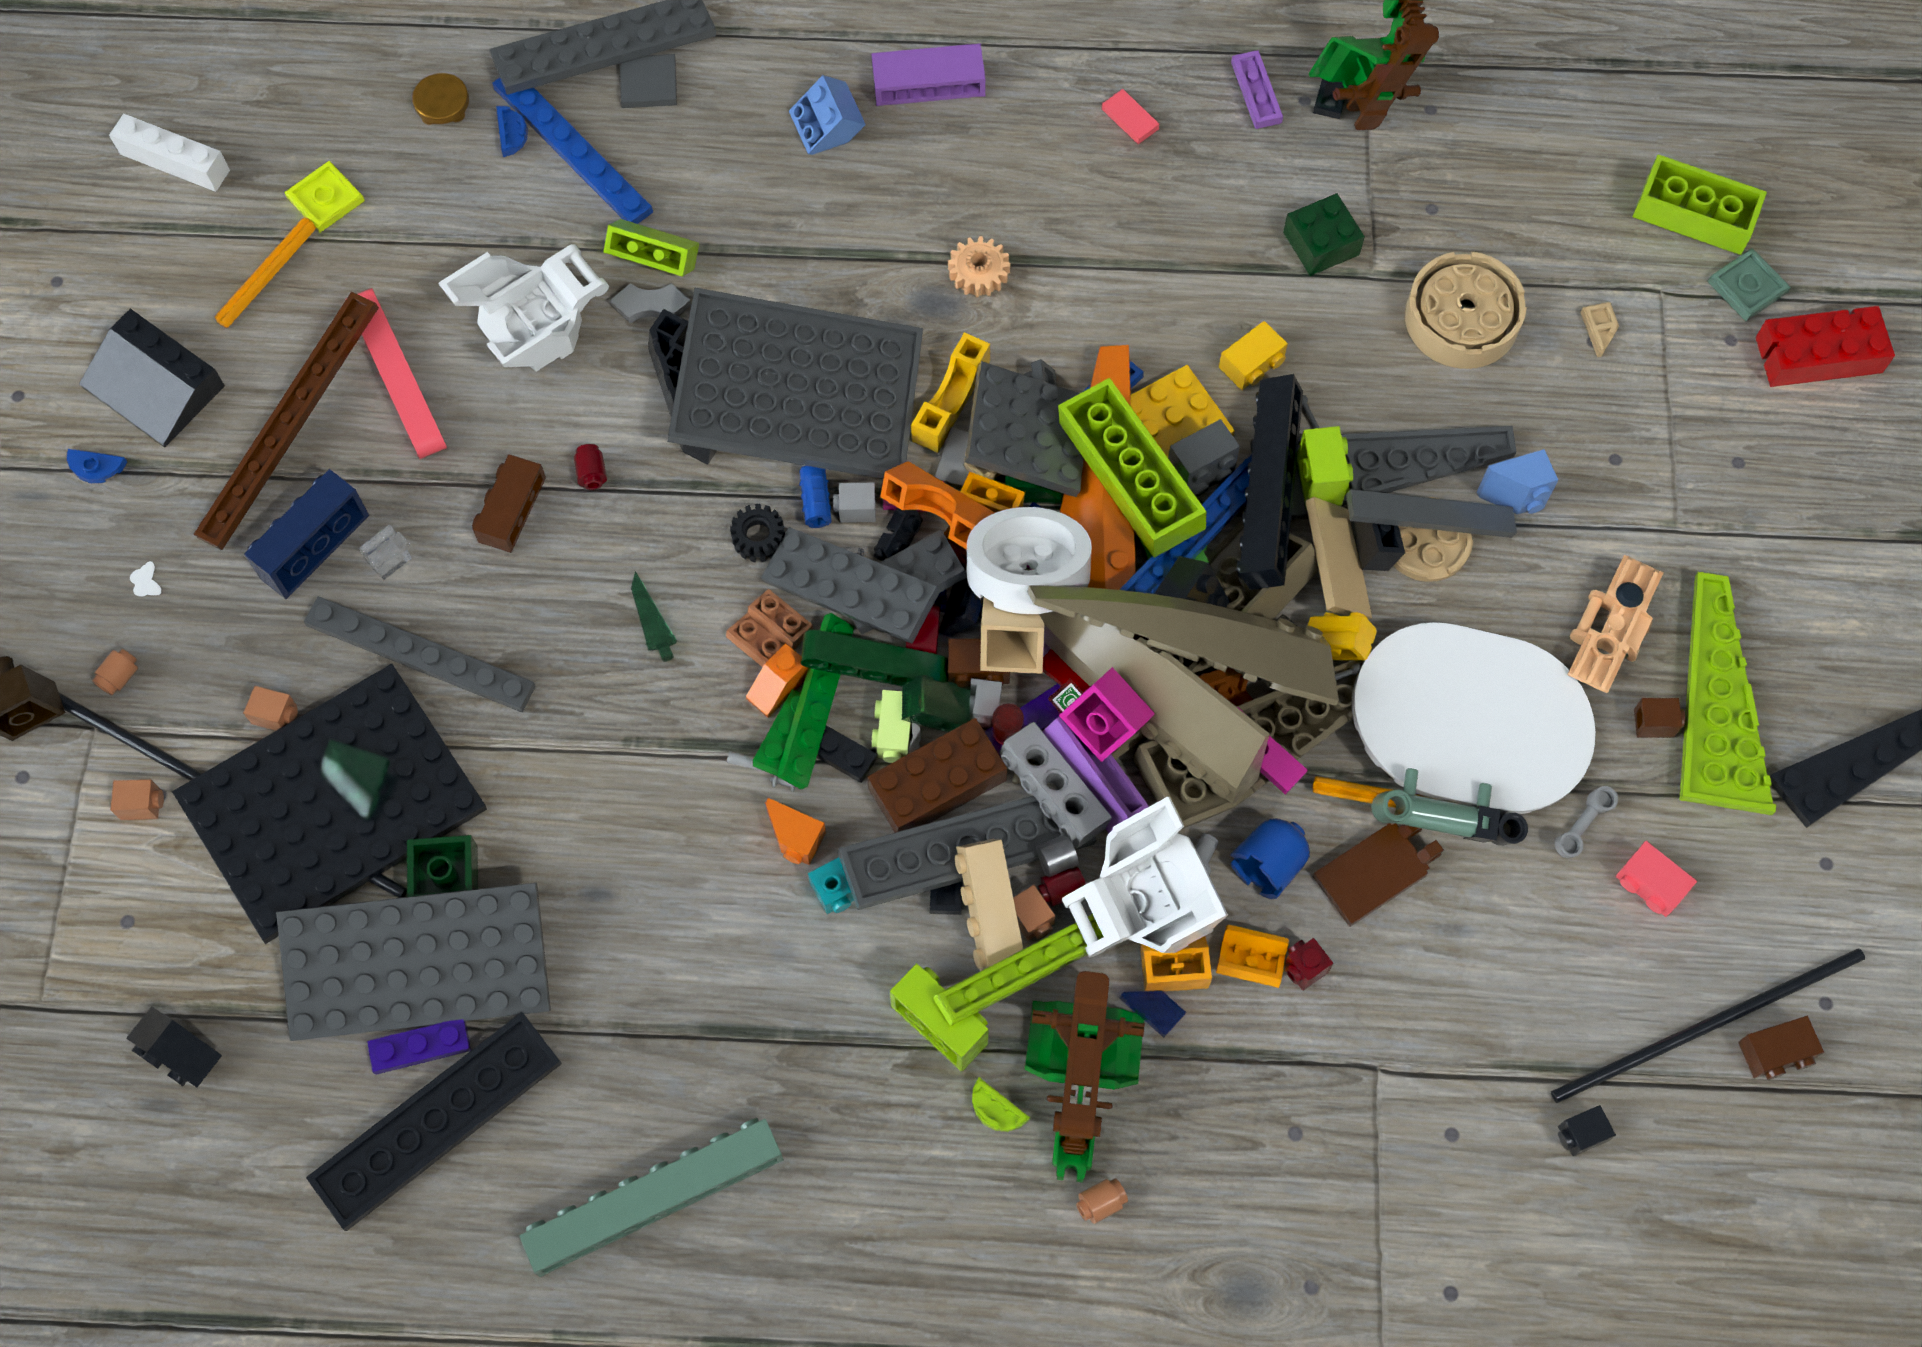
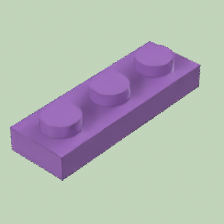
M1259 50L1232 56L1231 64L1255 129L1281 124L1283 115Z

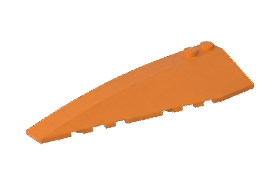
M1129 345L1101 346L1090 388L1110 378L1131 406ZM1084 459L1081 490L1076 497L1067 494L1063 495L1060 513L1076 520L1090 537L1092 550L1088 587L1120 590L1137 572L1136 532Z

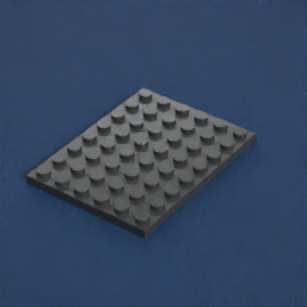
M695 287L667 442L884 479L885 471L907 461L923 328Z

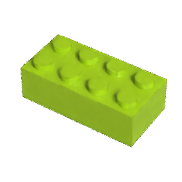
M1658 154L1648 174L1632 217L1741 255L1752 236L1767 192Z

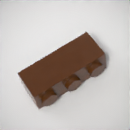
M508 454L505 463H501L497 469V480L493 488H489L486 492L485 505L481 513L475 516L472 529L478 543L512 553L545 482L546 476L541 464Z

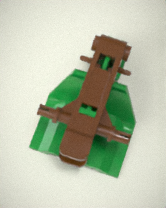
M1384 0L1383 17L1394 18L1391 30L1386 37L1356 39L1353 36L1332 37L1309 72V77H1320L1328 82L1343 83L1344 88H1335L1333 97L1335 100L1348 99L1349 102L1346 105L1348 111L1361 112L1354 124L1356 130H1373L1379 127L1387 116L1388 109L1396 97L1399 100H1404L1411 96L1419 97L1421 94L1420 85H1406L1418 65L1424 62L1425 55L1439 38L1438 28L1431 23H1424L1423 19L1427 15L1421 14L1425 10V7H1420L1423 4V0Z
M1080 972L1076 979L1073 1003L1034 1000L1032 1003L1025 1070L1049 1082L1065 1083L1063 1097L1048 1095L1046 1098L1049 1102L1063 1103L1062 1112L1055 1111L1053 1124L1055 1140L1052 1165L1056 1167L1057 1180H1063L1066 1169L1072 1168L1077 1172L1076 1182L1083 1183L1086 1171L1092 1168L1095 1137H1100L1102 1117L1096 1116V1108H1113L1112 1103L1097 1101L1098 1088L1115 1090L1136 1085L1139 1081L1145 1014L1107 1007L1109 978L1103 973ZM1072 1085H1078L1076 1104L1070 1103V1096L1076 1095V1090L1071 1089ZM1084 1086L1091 1087V1092L1086 1091L1085 1097L1090 1098L1089 1105H1082Z

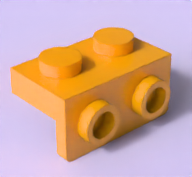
M1226 925L1216 973L1279 988L1289 939L1243 927Z

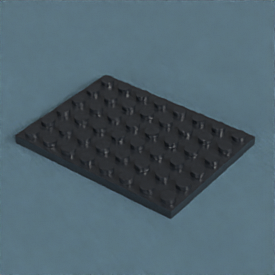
M393 664L386 666L172 791L265 944L279 936L276 912L329 906L369 882L375 875L382 874L407 858V840L443 837L487 810L479 794Z

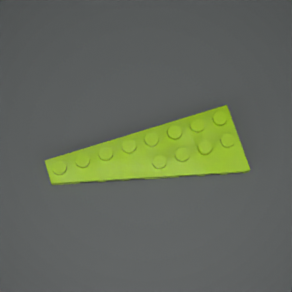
M1698 572L1694 580L1679 800L1773 815L1776 812V804H1773L1770 790L1772 785L1770 775H1767L1764 761L1766 754L1764 746H1761L1758 732L1759 721L1751 684H1748L1745 670L1747 666L1746 658L1743 657L1740 646L1741 634L1740 630L1737 629L1733 610L1735 606L1729 577Z

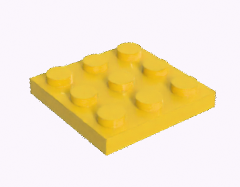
M1188 365L1131 394V408L1167 458L1171 445L1219 419L1223 421L1232 436H1234L1235 430Z

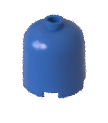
M1278 818L1266 820L1230 854L1234 858L1230 865L1247 886L1253 882L1262 889L1259 893L1261 896L1268 899H1277L1305 866L1310 857V848L1304 836L1305 832L1295 822L1289 823Z

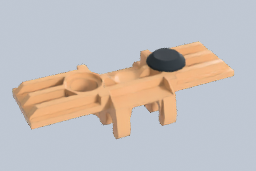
M1623 556L1607 592L1603 593L1598 590L1590 592L1588 596L1590 601L1578 627L1572 630L1570 634V639L1581 645L1567 674L1568 676L1605 693L1609 692L1626 653L1628 654L1627 660L1634 662L1640 651V645L1650 630L1653 618L1646 611L1664 572L1629 556ZM1600 607L1609 611L1608 619L1601 633L1591 629ZM1597 648L1603 649L1610 654H1602Z

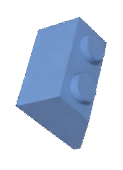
M1545 449L1489 465L1477 490L1479 498L1495 505L1513 507V512L1517 515L1525 512L1533 514L1544 509L1558 482V478Z

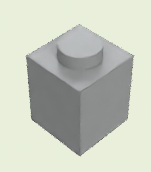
M875 482L839 483V494H833L834 512H839L840 523L876 522Z

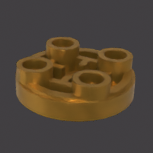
M435 73L425 77L416 85L412 101L417 114L425 124H446L460 122L465 118V111L469 105V94L464 82L457 76L449 73Z

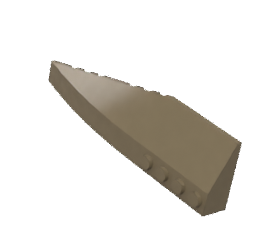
M1054 611L1039 614L1044 622V642L1089 686L1094 684L1113 667L1155 713L1140 728L1142 734L1148 739H1154L1171 758L1181 761L1187 766L1189 772L1194 777L1203 779L1208 783L1217 796L1226 798L1234 804L1258 780L1270 734L1172 655L1163 650L1158 654L1150 649L1151 646L1147 644V640L1140 637L1136 641L1133 638L1122 636L1119 630H1116L1107 623L1102 628L1091 625L1082 619L1078 613L1074 618Z

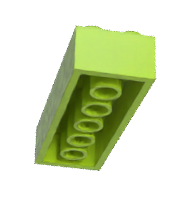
M1110 378L1058 405L1059 424L1154 558L1206 529L1207 511Z

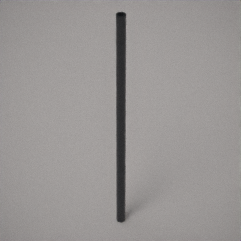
M1855 949L1551 1091V1095L1556 1103L1568 1099L1865 960V955L1861 949Z

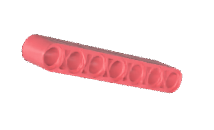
M370 288L358 293V295L375 302L379 307L362 333V336L419 459L446 449L447 446L373 289Z

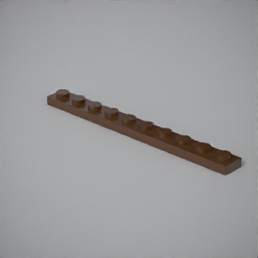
M354 292L349 294L195 531L194 535L198 539L220 550L224 549L379 309L375 302Z

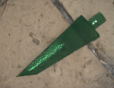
M635 571L631 590L646 639V646L648 651L658 650L663 662L670 661L674 658L670 646L676 644L677 640Z

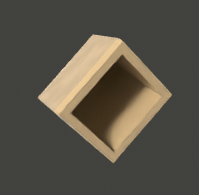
M984 597L981 620L980 671L1042 674L1044 622L1040 615L1003 611L995 608L994 602Z

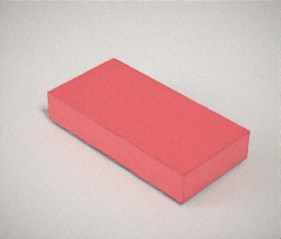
M1121 89L1102 103V110L1137 144H1140L1159 130V123L1124 89Z

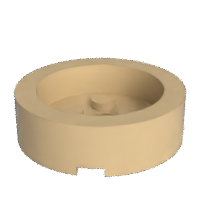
M1454 252L1447 253L1431 260L1416 276L1405 308L1406 327L1415 345L1432 360L1460 369L1483 367L1502 358L1515 343L1526 315L1525 291L1513 271L1491 256L1478 252L1457 255ZM1470 300L1474 303L1475 308L1464 307L1462 309L1460 301Z

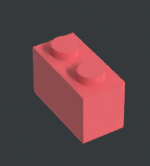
M1647 841L1641 845L1615 876L1627 891L1639 895L1646 901V905L1653 912L1662 914L1665 917L1677 907L1697 883V880Z

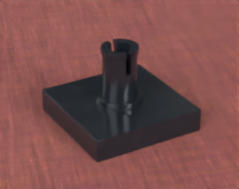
M967 578L954 584L951 589L939 633L948 637L975 624L978 617L982 618L984 596L979 598L972 591Z

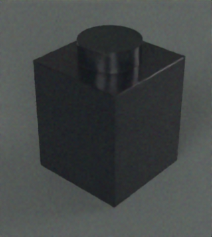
M1601 1105L1568 1118L1558 1126L1560 1130L1558 1132L1559 1140L1566 1150H1570L1573 1157L1604 1144L1616 1136Z

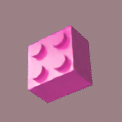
M1111 667L1071 703L1059 717L1102 762L1132 737L1155 713L1117 671Z

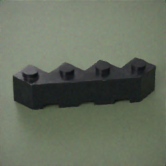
M663 309L649 329L648 350L671 417L688 321ZM680 444L682 452L707 465L717 452V450Z

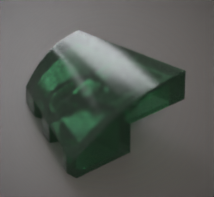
M330 740L323 757L321 775L359 812L363 819L369 821L379 799L378 789L387 772L390 761L388 758Z

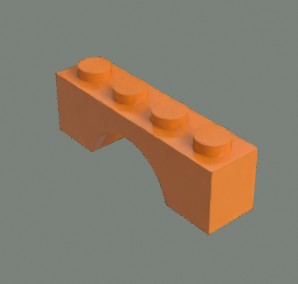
M909 461L885 471L881 498L901 510H923L940 516L950 526L948 538L967 549V540L972 529L981 520L995 513Z

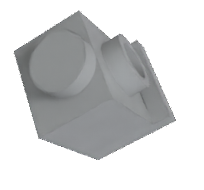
M971 678V695L969 696L967 713L973 714V719H977L982 729H989L998 723L1002 682Z

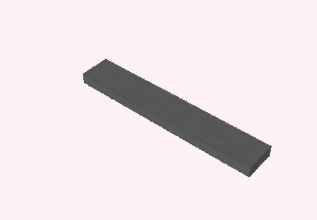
M1350 489L1346 494L1350 521L1512 538L1517 533L1513 507L1353 489Z

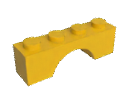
M965 332L963 333L951 354L948 369L938 391L929 402L924 401L911 424L912 442L934 452H939L950 429L954 426L975 388L978 366L981 361L990 362V343Z

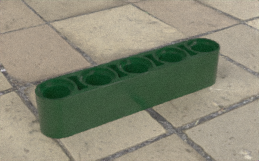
M809 630L804 633L801 664L807 668L931 693L943 692L946 689L948 659L942 655L821 630Z

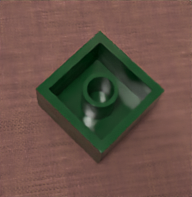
M1338 193L1288 213L1283 231L1310 276L1359 256L1365 238Z
M471 835L407 840V897L478 889V846Z

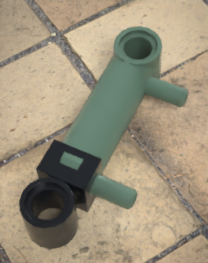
M1412 768L1406 769L1403 791L1391 790L1382 792L1373 799L1371 804L1374 817L1382 823H1396L1463 836V839L1482 843L1492 842L1498 846L1518 844L1526 838L1528 833V824L1522 815L1518 813L1500 814V809L1489 807L1492 791L1491 784H1479L1476 807L1417 796L1415 794L1418 770ZM1390 799H1392L1396 805V811L1394 814H1392L1388 809V802ZM1505 822L1510 826L1509 836L1503 830Z

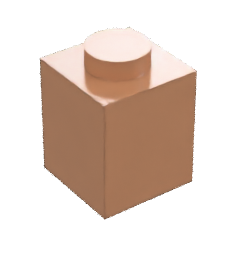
M254 686L243 714L251 724L277 731L296 719L298 709L290 695Z
M151 779L113 781L110 810L120 820L158 819L159 809L164 804L163 791Z
M1035 885L1013 897L1019 929L1027 941L1035 936L1037 939H1040L1052 931L1055 914Z

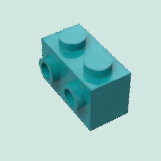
M839 857L808 873L809 882L826 914L833 911L840 913L851 906L854 898Z

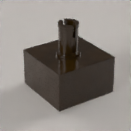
M10 656L0 657V736L13 741L66 713L54 681L21 664L14 667L13 658H10Z

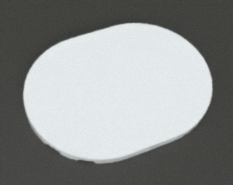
M1433 622L1412 625L1386 637L1372 650L1368 659L1363 662L1360 672L1356 677L1352 693L1354 725L1363 741L1364 749L1377 767H1381L1389 776L1395 779V783L1403 787L1406 769H1417L1416 794L1472 807L1477 806L1479 784L1488 783L1492 786L1489 807L1500 809V814L1530 813L1551 806L1566 796L1580 782L1590 765L1595 747L1596 733L1592 708L1582 686L1577 679L1567 675L1569 669L1553 655L1526 641L1448 623Z

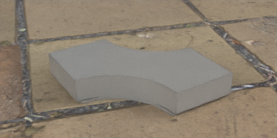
M630 283L610 300V304L629 323H633L643 317H658L663 309L679 316L691 306V301L672 283L656 290L641 289Z

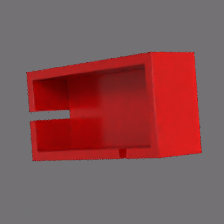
M1879 306L1856 308L1850 314L1848 310L1766 319L1755 337L1762 360L1767 359L1764 363V368L1770 387L1880 374L1885 371L1895 357Z

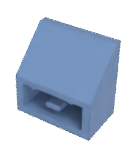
M824 75L789 110L807 153L810 155L848 143L866 125L847 83Z

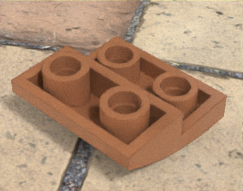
M768 589L748 606L747 613L726 631V638L763 667L785 643L795 650L803 641L804 633L812 630L813 624Z

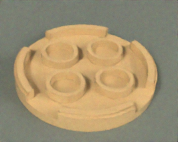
M1399 526L1405 554L1396 562L1394 567L1407 577L1419 581L1433 582L1447 579L1462 569L1467 562L1473 546L1472 535L1470 533Z

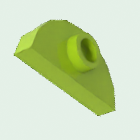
M978 1077L973 1087L972 1105L976 1116L985 1126L995 1131L1009 1132L1021 1128L1030 1120L1028 1115Z

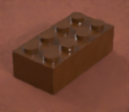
M974 718L867 776L868 789L896 833L929 824L1006 782L1007 767L977 719Z

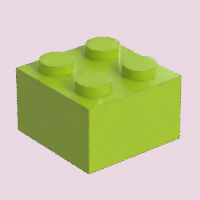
M1340 426L1306 429L1303 431L1297 452V465L1305 507L1306 500L1312 497L1342 506L1344 497L1349 492V482L1353 481V468L1351 463L1347 464L1345 455L1348 454V443L1346 437L1341 436Z

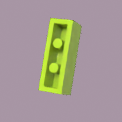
M619 219L608 225L603 252L683 277L695 269L699 242Z

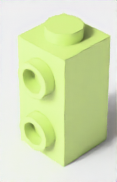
M882 690V700H876L875 718L879 719V729H873L872 747L877 748L878 758H882L885 762L893 763L909 754L914 708L913 692Z

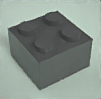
M1219 419L1171 445L1168 459L1194 495L1198 497L1215 483L1222 484L1235 471L1240 446L1223 421Z

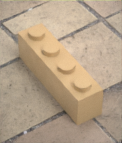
M989 839L956 847L958 855H955V866L958 873L962 874L964 886L961 887V896L964 904L968 905L970 918L967 919V927L971 937H974L976 944L973 957L976 967L981 969V971L1023 950L1003 844L1000 839Z

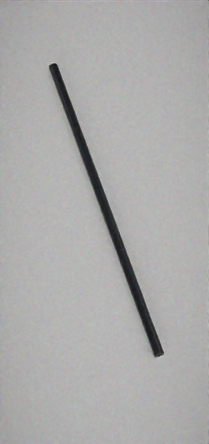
M59 693L65 711L189 781L203 774ZM377 874L369 880L370 883L397 898L405 897L407 894V888L382 874Z

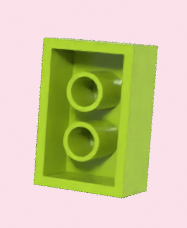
M916 963L890 990L891 1007L962 1072L988 1045L989 1029L986 1027L988 1022L977 1012L950 1026L933 999L937 993L945 990L938 983L940 978L929 967L923 969Z

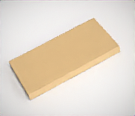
M1316 497L1306 500L1326 610L1344 616H1349L1352 612L1364 614L1368 620L1372 619L1363 570L1348 509Z

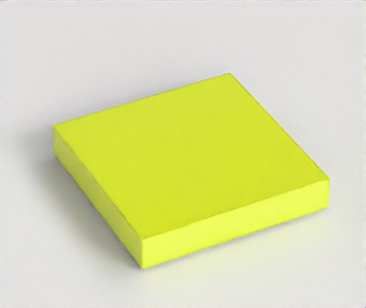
M330 161L284 192L287 199L302 215L314 223L319 233L365 201L363 195Z

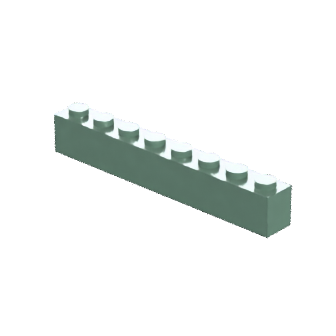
M758 1118L751 1119L740 1126L741 1130L736 1133L717 1135L710 1140V1145L700 1150L698 1147L690 1148L679 1155L681 1159L668 1164L665 1161L656 1164L649 1169V1174L639 1179L637 1176L629 1177L618 1184L619 1188L612 1192L600 1191L590 1196L588 1203L578 1208L572 1205L557 1212L558 1217L545 1223L544 1220H540L526 1227L527 1232L519 1235L534 1273L542 1277L784 1161L766 1119L761 1121Z

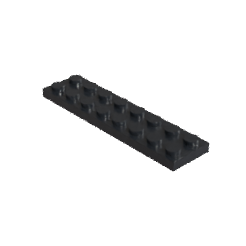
M521 1012L308 1175L306 1179L344 1231H348L562 1063L524 1013Z

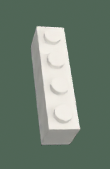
M124 113L109 134L120 155L215 192L230 171L221 151Z

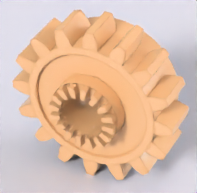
M979 236L978 242H973L969 237L967 245L959 242L957 244V251L951 250V260H948L949 279L955 280V288L964 290L965 295L973 294L976 297L980 295L991 296V292L994 290H1001V283H1007L1008 274L1010 273L1009 254L1003 253L1002 244L994 247V239L991 238L985 243L982 236Z

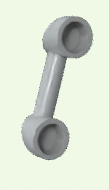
M1602 786L1593 790L1588 795L1585 811L1569 832L1555 839V848L1562 857L1569 859L1578 856L1582 852L1583 841L1581 836L1597 814L1605 813L1616 807L1618 796L1614 789Z

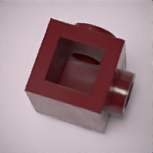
M1312 938L1306 943L1300 940L1288 949L1289 955L1284 963V967L1291 981L1298 984L1304 991L1328 974L1334 963L1315 938Z

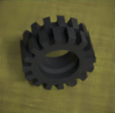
M755 504V509L753 510L748 505L745 506V513L740 509L737 512L738 518L733 517L732 526H730L732 542L736 552H741L742 558L746 559L750 556V561L756 562V557H760L761 562H765V556L769 555L770 559L773 557L785 535L783 520L775 509L771 512V508L768 505L761 509L760 504ZM764 525L770 532L768 537L762 541H751L747 537V531L752 526Z

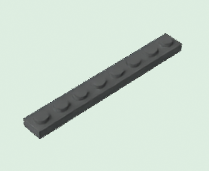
M319 596L304 620L305 625L309 628L519 712H523L536 687L535 683Z

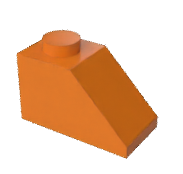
M785 643L764 664L747 693L746 699L768 718L786 701L792 689L797 690L804 683L808 668L801 664V656Z
M768 798L765 802L767 812L781 853H784L783 857L795 864L803 862L810 865L826 834L825 824Z

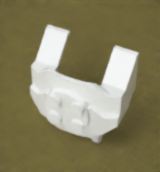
M575 244L567 246L545 260L541 267L525 265L506 256H490L486 252L439 282V286L455 306H479L477 324L490 341L487 343L488 348L503 367L530 366L536 372L558 357L563 359L574 351L582 322L580 312L590 299L605 294L609 289L608 283L603 278H599L582 258L581 251ZM573 263L589 284L583 287L565 264Z
M1170 797L1162 799L1112 827L1113 830L1106 837L1105 861L1099 879L1082 886L1062 898L1065 907L1070 908L1087 944L1085 950L1089 958L1099 955L1111 946L1128 939L1151 947L1161 953H1176L1187 947L1188 944L1213 932V928L1228 916L1190 838L1178 834L1184 827V824ZM1084 899L1087 900L1104 936L1099 940L1081 904Z

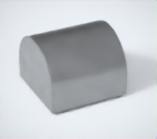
M1064 834L1036 846L1044 875L1048 877L1077 866L1079 863L1072 842Z

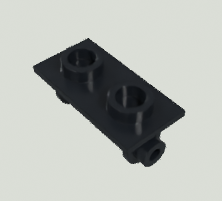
M895 509L886 527L893 534L883 532L877 545L874 547L875 558L884 561L885 558H890L909 547L915 534L920 530L923 521L917 510Z

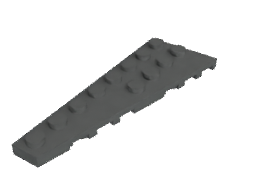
M1513 426L1341 434L1342 437H1346L1348 443V454L1345 455L1347 464L1351 463L1353 468V481L1349 482V491L1353 489L1390 493L1510 459L1517 452ZM1299 436L1298 449L1302 436ZM1297 463L1291 520L1308 516ZM1346 495L1344 497L1342 506L1347 505Z

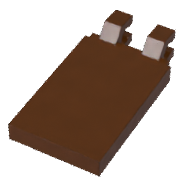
M1389 823L1314 872L1312 877L1349 927H1351L1425 878L1428 874L1427 870L1430 869L1428 864L1440 857L1444 851L1438 841H1433L1418 852L1409 839L1421 832L1422 828L1407 825L1399 827L1396 823L1393 825Z

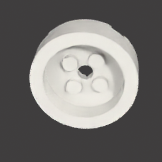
M1018 507L991 514L981 520L968 536L967 580L969 586L979 598L984 596L994 602L995 608L1018 614L1052 612V610L1037 606L1032 602L1027 592L1028 587H1088L1092 550L1090 537L1076 520L1050 509ZM1027 565H1030V569H1034V570L1028 571V570H1024V569L1027 568Z

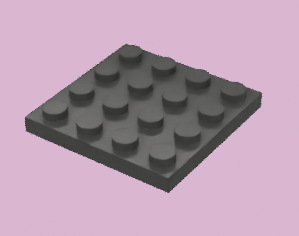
M981 361L977 368L965 463L1076 497L1081 490L1084 458L1059 424L1058 405L1080 393Z

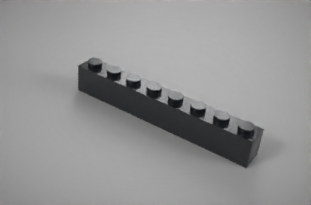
M1294 374L1261 379L1259 392L1256 393L1255 397L1257 415L1253 417L1255 433L1254 439H1251L1250 442L1252 461L1248 464L1250 479L1249 486L1245 489L1247 506L1246 511L1242 515L1244 534L1240 537L1241 561L1237 562L1238 576L1244 580L1249 590L1285 585L1303 390Z

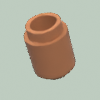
M121 649L119 653L112 650L94 672L96 676L92 682L111 696L116 691L120 692L138 670V667L134 664L137 659L124 649Z
M1116 1178L1111 1181L1105 1179L1079 1193L1080 1201L1076 1203V1206L1085 1221L1090 1219L1093 1224H1096L1123 1209L1122 1205L1128 1202V1197L1123 1186Z

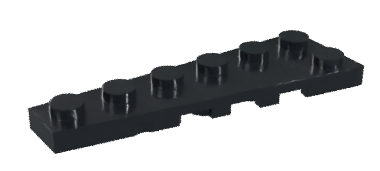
M1922 709L1770 775L1773 788L1804 826L1808 828L1922 751Z

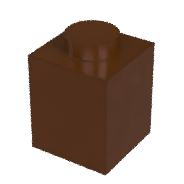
M1641 698L1634 708L1637 738H1674L1685 725V711L1680 709L1679 698Z

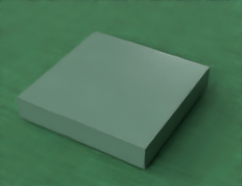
M1753 248L1711 275L1707 281L1745 321H1748L1780 299L1791 289Z

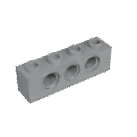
M1032 722L1004 741L1000 755L1005 766L1017 774L1024 790L1029 794H1033L1040 803L1039 805L1044 815L1054 820L1059 827L1060 834L1066 835L1076 849L1106 829L1112 817L1035 722ZM1033 759L1037 761L1040 766H1033L1029 764L1027 760ZM1046 783L1055 784L1059 790L1050 789ZM1066 807L1075 808L1079 814L1069 813Z

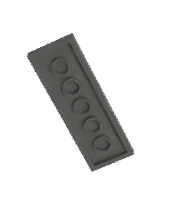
M791 527L787 529L761 577L765 583L911 644L914 642L941 591L936 585Z

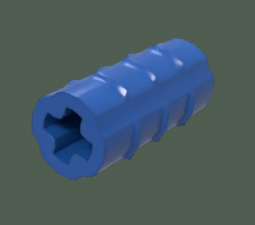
M803 466L799 471V485L802 491V511L804 512L805 524L810 528L828 526L831 523V506L829 503L830 493L828 492L826 469Z

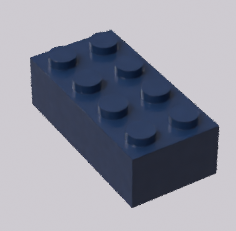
M329 469L324 475L317 477L312 487L303 496L296 498L291 504L290 509L281 518L275 519L269 529L259 539L254 540L249 545L244 556L259 578L284 599H287L370 515L356 489Z

